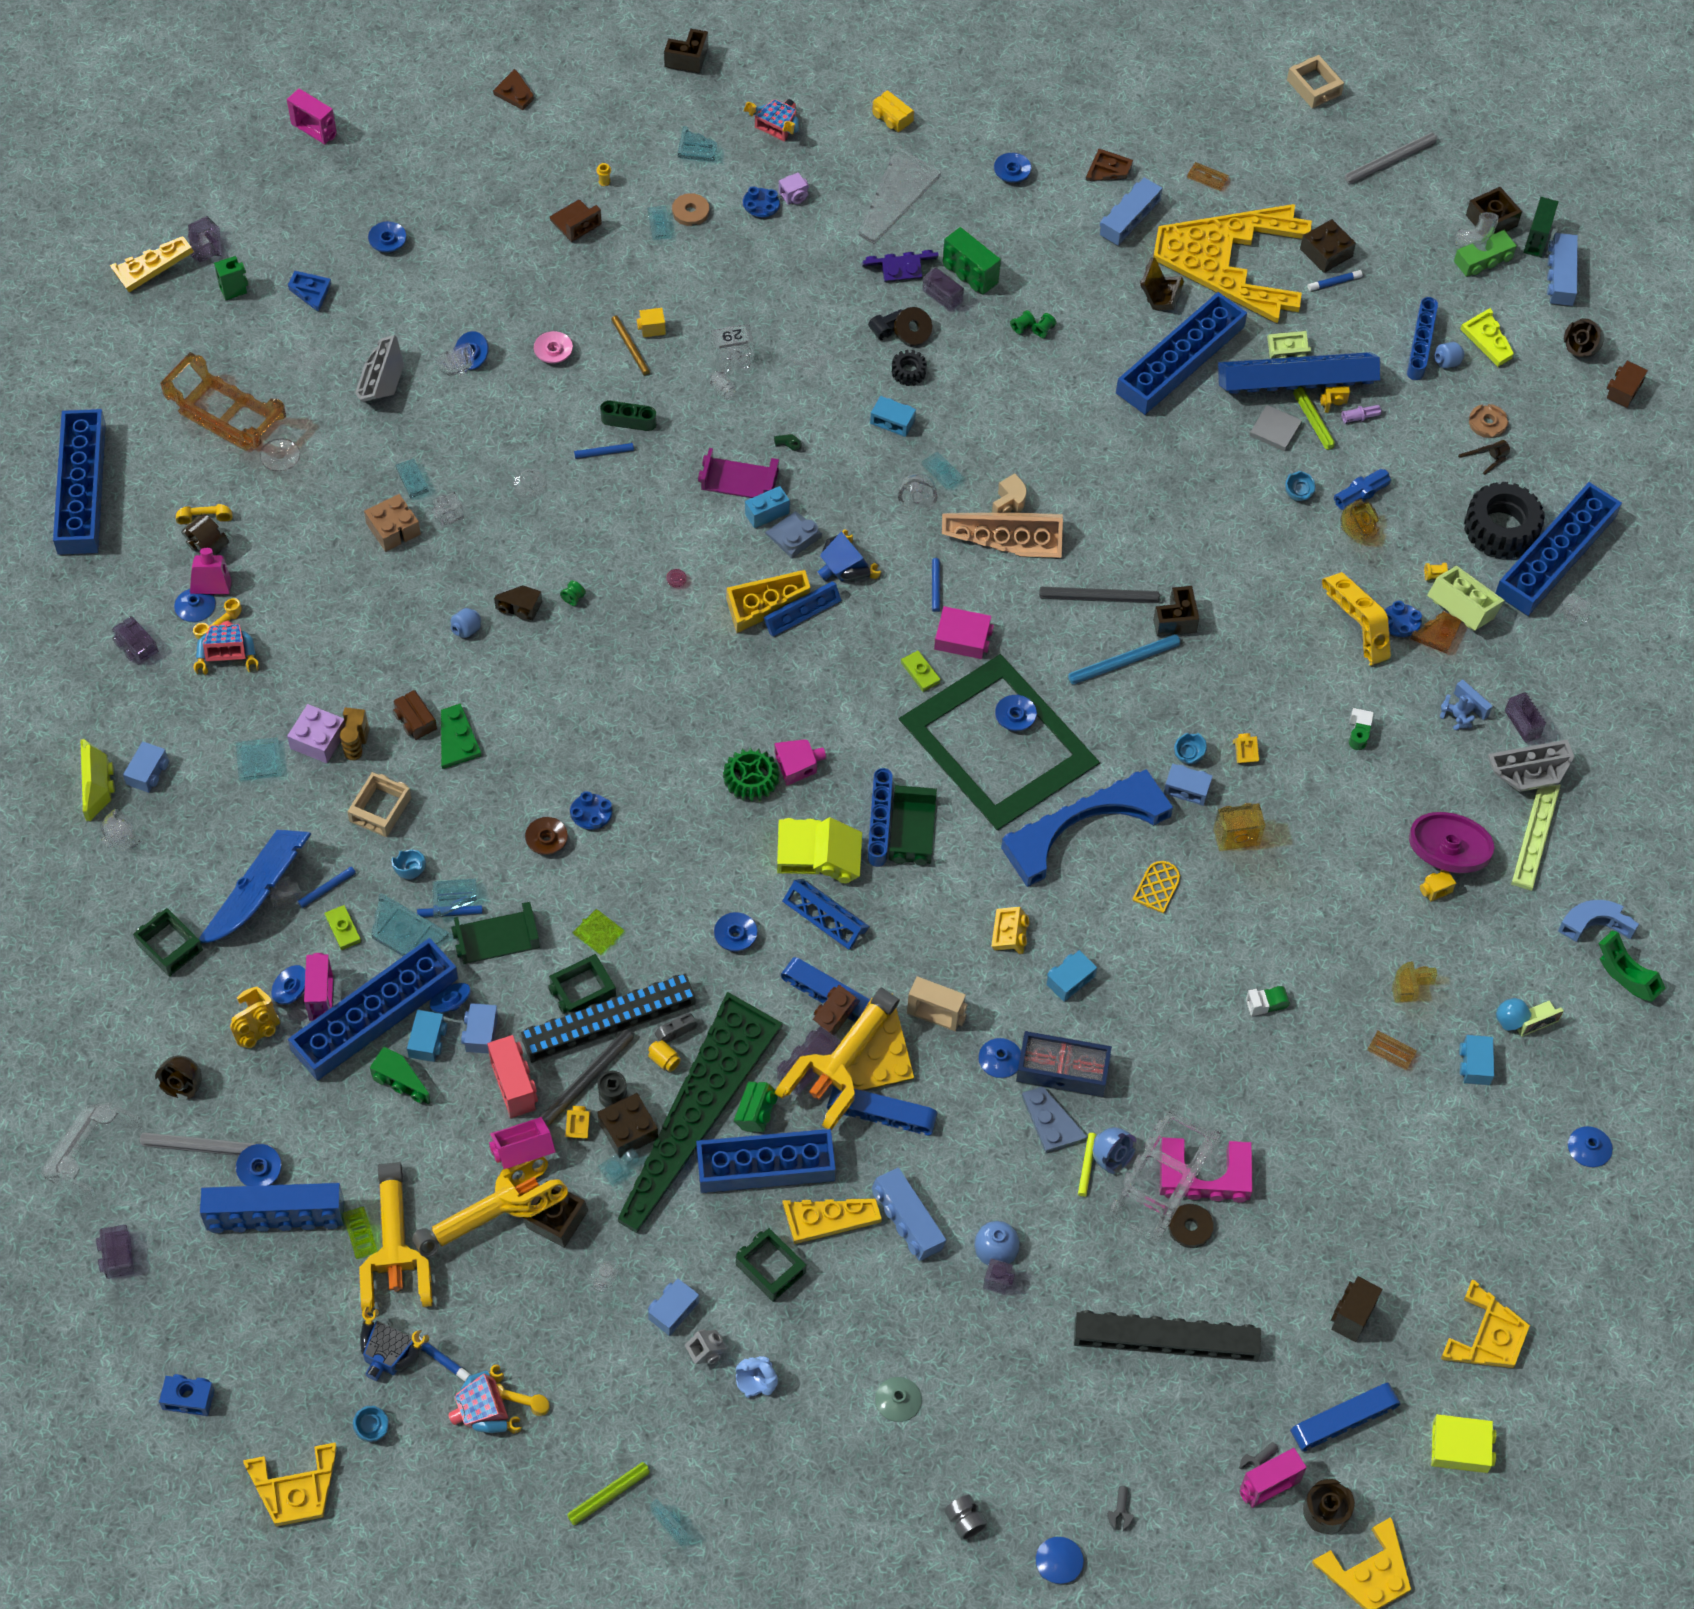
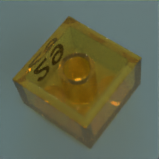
M1246 803L1242 806H1225L1218 809L1213 831L1219 851L1260 845L1265 828L1260 803Z

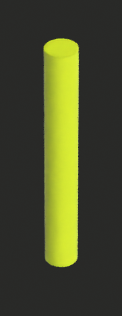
M1088 1133L1078 1196H1087L1093 1162L1094 1139L1097 1136L1095 1133Z

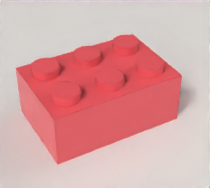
M513 1035L487 1043L490 1062L510 1119L535 1111V1103L538 1102L537 1090L533 1079L531 1080L527 1061L523 1059V1050L520 1042H515Z

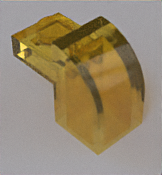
M1413 961L1403 964L1397 970L1392 984L1394 1002L1416 1001L1419 994L1418 985H1431L1435 983L1437 978L1436 967L1422 966L1415 969Z

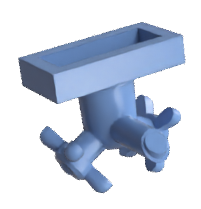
M1462 679L1457 683L1454 695L1459 698V702L1455 705L1450 704L1451 695H1446L1445 701L1441 705L1442 712L1440 718L1444 719L1445 713L1448 711L1456 717V722L1458 723L1453 726L1454 730L1467 727L1472 728V723L1470 722L1475 720V716L1472 715L1468 718L1466 716L1474 711L1480 718L1485 720L1490 715L1492 705Z

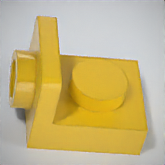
M1349 387L1325 388V392L1321 394L1320 404L1324 406L1325 413H1329L1331 404H1347L1350 394Z
M1250 733L1238 734V738L1233 739V744L1236 747L1237 763L1258 762L1257 736L1251 737Z
M573 1106V1110H567L565 1137L588 1138L591 1111H586V1106Z

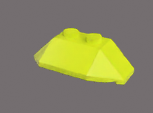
M81 739L83 814L86 821H91L111 801V793H115L114 781L110 780V775H114L113 763L108 761L107 755L85 739Z

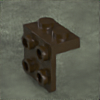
M1150 258L1149 263L1146 265L1144 276L1140 281L1141 289L1144 291L1147 301L1153 310H1174L1184 284L1183 277H1164L1156 258Z

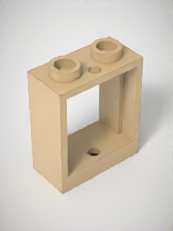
M1320 55L1289 68L1287 81L1311 108L1342 95L1344 82ZM1316 69L1328 84L1313 90L1302 75Z
M372 772L347 811L349 821L387 837L411 799L410 788L402 782L397 783L383 774L378 775ZM376 788L399 798L387 819L363 810Z
M917 976L909 992L907 1014L956 1032L958 1025L963 1026L967 1014L965 1012L968 1006L965 1003L966 994Z

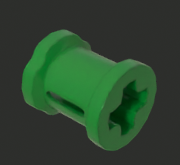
M1025 310L1017 319L1010 320L1012 329L1018 335L1023 333L1024 329L1029 326L1032 327L1036 323L1033 314L1028 310Z
M1044 313L1041 320L1032 326L1033 333L1040 338H1045L1048 334L1047 332L1057 324L1056 319L1051 314Z

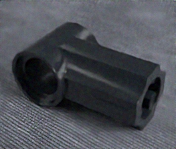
M902 309L884 317L876 315L869 321L868 326L878 340L882 341V338L890 337L892 332L895 331L894 323L897 315L903 311Z

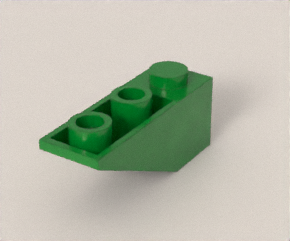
M383 1046L370 1066L372 1079L381 1085L384 1083L390 1085L399 1094L404 1092L410 1095L417 1103L425 1102L430 1104L429 1092L405 1058Z

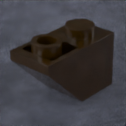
M523 585L495 595V609L503 614L510 613L522 620L529 619L533 621L542 604V593L539 590Z

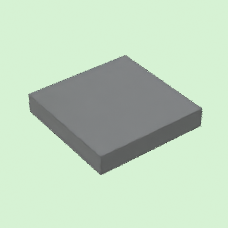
M1266 405L1250 431L1249 436L1285 451L1300 427L1302 420Z

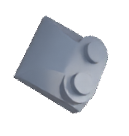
M796 511L765 532L791 558L822 537L817 524L812 520L805 519Z

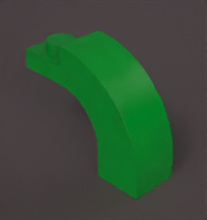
M1612 930L1598 943L1603 953V956L1599 958L1608 974L1632 995L1653 1002L1666 989L1659 972L1646 969L1631 958L1619 932Z

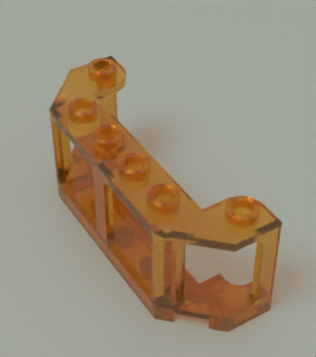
M189 352L160 383L165 398L176 402L180 407L177 411L182 416L244 451H247L250 447L253 449L258 448L262 443L261 435L273 422L286 417L283 402L273 398L269 399L267 403L256 400L251 394H246L235 385L224 382L219 376L215 377L210 374L206 360L200 355ZM190 363L193 370L201 377L202 382L184 399L183 393L175 388L172 380ZM209 388H213L235 401L220 419L194 405ZM241 407H247L266 418L257 429L251 426L249 429L244 428L242 431L227 423Z

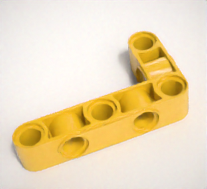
M1343 572L1323 578L1322 587L1327 590L1326 594L1362 626L1364 657L1368 658L1370 662L1369 665L1371 666L1390 659L1389 624L1385 610Z

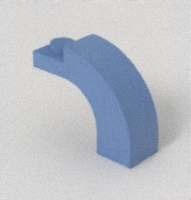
M1591 900L1572 908L1562 921L1558 932L1577 942L1587 928L1594 925H1604L1631 939L1639 923L1635 922L1631 917L1621 914L1624 906L1606 900Z

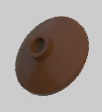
M542 817L534 820L529 824L525 832L527 846L533 852L541 855H551L560 851L565 846L568 838L565 825L552 817ZM545 837H549V838H550V840H548V841H544L543 839H544Z

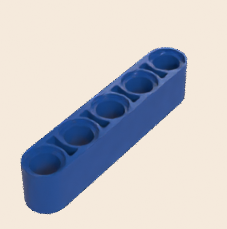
M1432 297L1422 299L1417 315L1407 368V376L1412 380L1423 378L1428 362L1438 302Z
M886 768L876 770L873 780L868 862L875 867L884 865L887 860L893 775Z
M793 957L780 974L785 982L789 981L793 987L804 993L808 992L809 996L822 1004L827 1001L829 991L833 987L837 988L838 985H841L860 1000V1003L848 1017V1019L855 1023L870 999L797 957Z
M835 1086L832 1087L827 1104L828 1110L843 1090L840 1091ZM854 1089V1101L844 1113L846 1116L854 1118L859 1116L860 1119L875 1123L879 1121L883 1125L895 1128L903 1127V1130L919 1134L923 1132L927 1136L933 1133L938 1114L936 1110L927 1106Z
M1384 1383L1291 1428L1290 1432L1301 1451L1305 1452L1308 1447L1318 1446L1328 1441L1327 1438L1329 1437L1335 1438L1347 1432V1429L1350 1427L1354 1429L1368 1422L1367 1419L1371 1418L1373 1420L1388 1413L1387 1410H1394L1401 1403L1391 1385Z

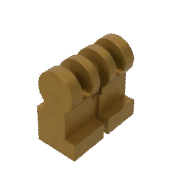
M344 707L343 717L346 727L341 730L340 738L345 757L348 760L354 761L362 756V744H366L370 729L364 709Z

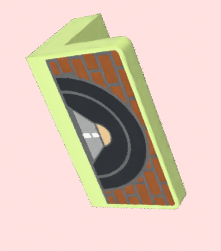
M1550 1000L1529 1009L1531 1012L1529 1021H1526L1517 1031L1523 1037L1559 1022L1564 1011L1562 1007L1555 1010Z

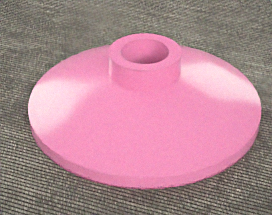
M557 331L546 332L540 335L534 343L535 355L546 363H559L566 360L571 355L573 349L571 339L564 333Z

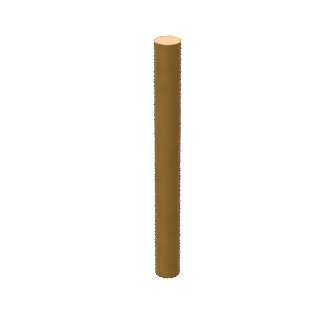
M617 315L613 316L611 321L644 376L650 374L649 368Z

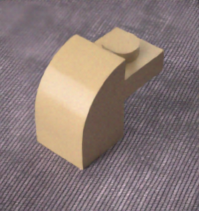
M1013 474L999 482L998 494L1001 498L993 502L992 513H1010L1012 509L1015 513H1020L1023 510L1026 487L1016 474Z

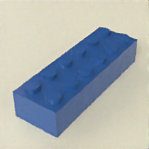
M831 1129L696 1141L701 1193L835 1181L836 1169Z
M340 1183L201 1188L200 1215L206 1231L209 1230L212 1233H221L223 1230L245 1232L246 1229L264 1232L268 1231L269 1228L288 1231L292 1227L312 1230L320 1226H324L327 1229H335L338 1226H344V1197Z

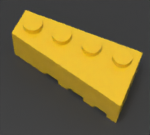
M797 571L727 587L726 600L736 633L764 621L765 616L809 594L811 587L806 571Z

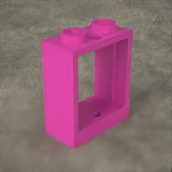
M297 89L287 98L290 121L293 126L324 145L329 140L335 138L337 131L331 107L301 89Z
M323 953L306 955L304 1003L309 1021H314L332 1008L333 971L329 955Z
M542 1117L490 1133L492 1142H489L491 1153L494 1155L496 1163L500 1162L503 1169L556 1152L550 1131Z
M1292 1448L1247 1472L1240 1486V1495L1245 1503L1249 1502L1253 1508L1300 1483L1307 1467L1296 1449Z

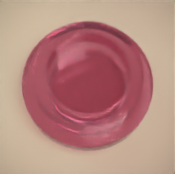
M673 569L667 573L666 581L674 588L681 587L686 583V574L680 569Z

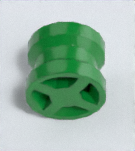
M573 580L567 584L566 589L560 592L561 598L572 606H576L579 602L578 599L583 598L586 594L583 586Z

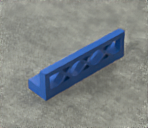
M805 879L794 880L782 902L848 950L853 947L859 935L865 934L870 927ZM795 891L801 895L802 904L797 905L790 900ZM809 904L817 906L819 916L813 917L809 914ZM831 916L834 918L836 928H828L824 917ZM847 928L853 932L849 942L843 938L841 929Z

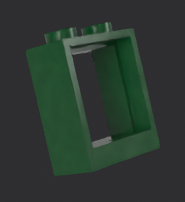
M1540 197L1523 253L1542 258L1559 201Z
M168 908L156 913L152 920L138 927L133 934L136 944L169 977L203 951L200 940ZM170 924L186 942L165 959H162L146 942Z
M596 954L549 976L550 985H548V989L552 997L557 996L560 1001L558 1006L562 1014H568L573 1011L579 1012L587 1009L592 1004H601L607 1002L612 997H617L616 987ZM591 969L602 989L571 1003L560 983Z
M770 1228L764 1232L760 1231L755 1235L750 1245L747 1247L743 1246L736 1253V1266L772 1302L806 1274L807 1265ZM768 1241L793 1264L772 1284L747 1261L750 1256Z

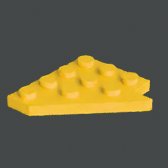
M897 1008L891 1015H887V1018L849 1067L854 1089L864 1091L914 1079Z

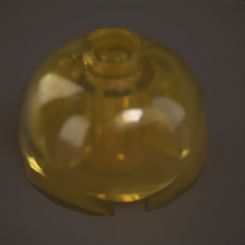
M1363 499L1348 504L1341 513L1342 530L1355 540L1370 538L1379 531V527L1376 528V522L1379 521L1376 510L1369 502L1364 503Z

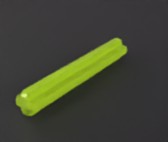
M1300 386L1298 389H1294L1293 395L1326 450L1334 448L1335 441L1304 388Z
M641 1462L567 1514L569 1521L573 1525L578 1524L650 1473L648 1466Z

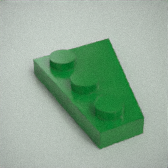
M461 703L442 709V769L481 757V751Z

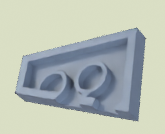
M1043 1086L1022 1093L1023 1100L1045 1153L1087 1141L1088 1137Z

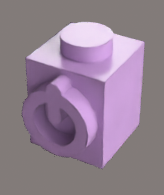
M799 173L779 180V193L788 205L791 203L800 204L808 196V182Z

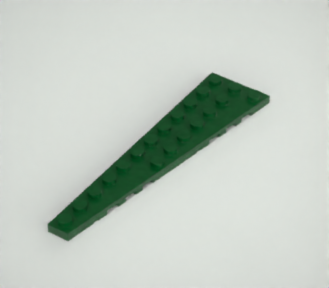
M726 993L716 1018L708 1030V1035L704 1043H702L695 1061L692 1063L689 1074L677 1094L658 1138H656L653 1144L652 1151L649 1157H647L644 1167L636 1179L634 1188L618 1217L620 1224L635 1233L640 1230L697 1149L696 1141L705 1138L783 1027L782 1022L731 993Z

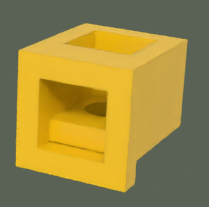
M1441 869L1440 873H1432L1425 878L1424 883L1420 885V891L1423 896H1427L1430 902L1452 893L1456 882L1449 871Z

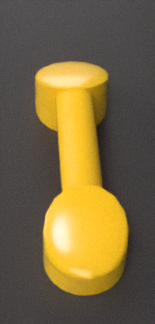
M223 504L195 508L186 506L176 513V522L180 525L190 524L192 516L200 514H216V519L220 522L231 521L233 518L232 510Z
M236 598L228 599L224 603L226 613L210 626L221 625L224 621L236 619L242 610L240 601ZM206 623L195 625L193 628L195 637L200 639L208 633L210 626Z
M497 1383L502 1401L505 1399L531 1406V1411L536 1416H544L548 1413L550 1405L545 1396L537 1394L531 1397L504 1390V1387Z

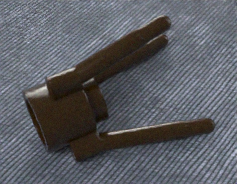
M1501 440L1494 444L1459 454L1458 457L1470 456L1489 450L1491 457L1497 458V460L1483 472L1486 475L1500 462L1506 460L1505 455L1510 453V447L1507 441Z

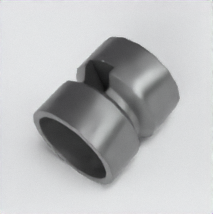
M965 1495L954 1500L944 1510L950 1522L956 1523L954 1529L961 1540H966L980 1533L987 1526L982 1513L976 1512L977 1505L971 1495Z

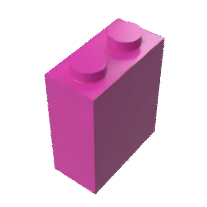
M943 606L934 650L982 659L984 652L988 653L990 641H987V638L992 636L994 624H991V616Z

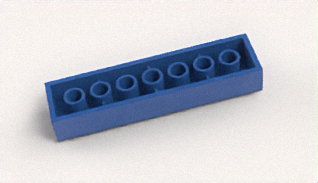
M1217 292L1118 378L1116 394L1146 415L1245 327L1247 312Z
M1371 352L1218 362L1219 386L1228 391V393H1240L1242 389H1247V392H1258L1259 388H1267V391H1276L1278 387L1298 389V386L1301 385L1305 386V388H1316L1317 384H1324L1325 387H1334L1336 383H1343L1346 386L1355 385V382L1374 384L1375 380H1380V357Z
M102 409L62 411L53 532V542L57 555L98 553L106 431V422Z
M1588 482L1499 581L1495 594L1529 616L1618 515L1622 502Z
M428 938L288 1038L290 1049L318 1081L458 980L457 968L432 939Z

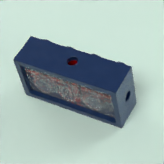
M1025 1031L1016 1082L1103 1097L1112 1046Z

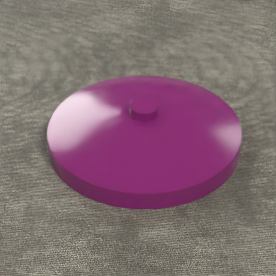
M1449 812L1427 813L1417 818L1410 829L1409 843L1413 851L1428 864L1454 873L1479 871L1489 864L1494 853V842L1490 834L1480 824L1462 815Z

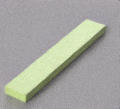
M1560 784L1537 788L1511 885L1531 891L1533 889L1559 794Z

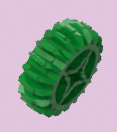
M751 747L748 752H745L742 748L741 754L735 752L733 757H729L728 763L724 765L723 778L725 786L728 787L729 793L734 792L735 798L742 795L743 801L746 797H750L752 802L756 796L761 801L762 794L768 797L769 791L774 792L775 786L779 783L780 771L778 770L777 762H774L773 756L768 757L767 751L761 754L760 748L756 752ZM762 767L767 771V777L761 772ZM736 771L740 773V776L742 777L741 781H739L736 778Z

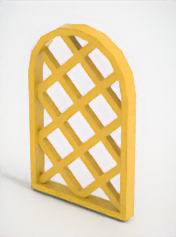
M1157 861L1151 864L1147 871H1145V875L1132 901L1164 914L1176 887H1178L1180 878L1178 869L1166 861ZM1162 864L1164 869L1157 871L1155 865ZM1153 868L1154 872L1148 874L1149 870ZM1174 869L1177 875L1171 877L1168 871ZM1166 872L1168 878L1161 880L1159 873ZM1156 875L1158 881L1151 883L1149 876ZM1145 878H1146L1147 881H1148V884L1142 885L1143 882H1144V880H1145ZM1177 878V882L1174 885L1172 879ZM1170 881L1172 886L1165 888L1162 882ZM1160 883L1162 890L1155 891L1153 885ZM1150 886L1152 893L1145 894L1143 888ZM1139 890H1141L1142 896L1136 897ZM1172 890L1170 896H1168L1166 891ZM1164 892L1166 898L1159 900L1157 894ZM1154 895L1156 901L1149 903L1147 897ZM1167 901L1163 908L1161 903Z

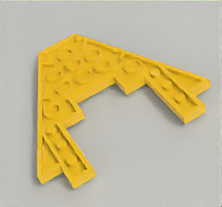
M1291 204L1158 226L1153 258H1156L1158 263L1278 323L1280 309L1299 312L1302 293L1245 284L1247 269L1229 267L1232 243L1251 245L1253 231L1302 239L1304 234L1311 231L1312 221L1293 218L1295 205Z

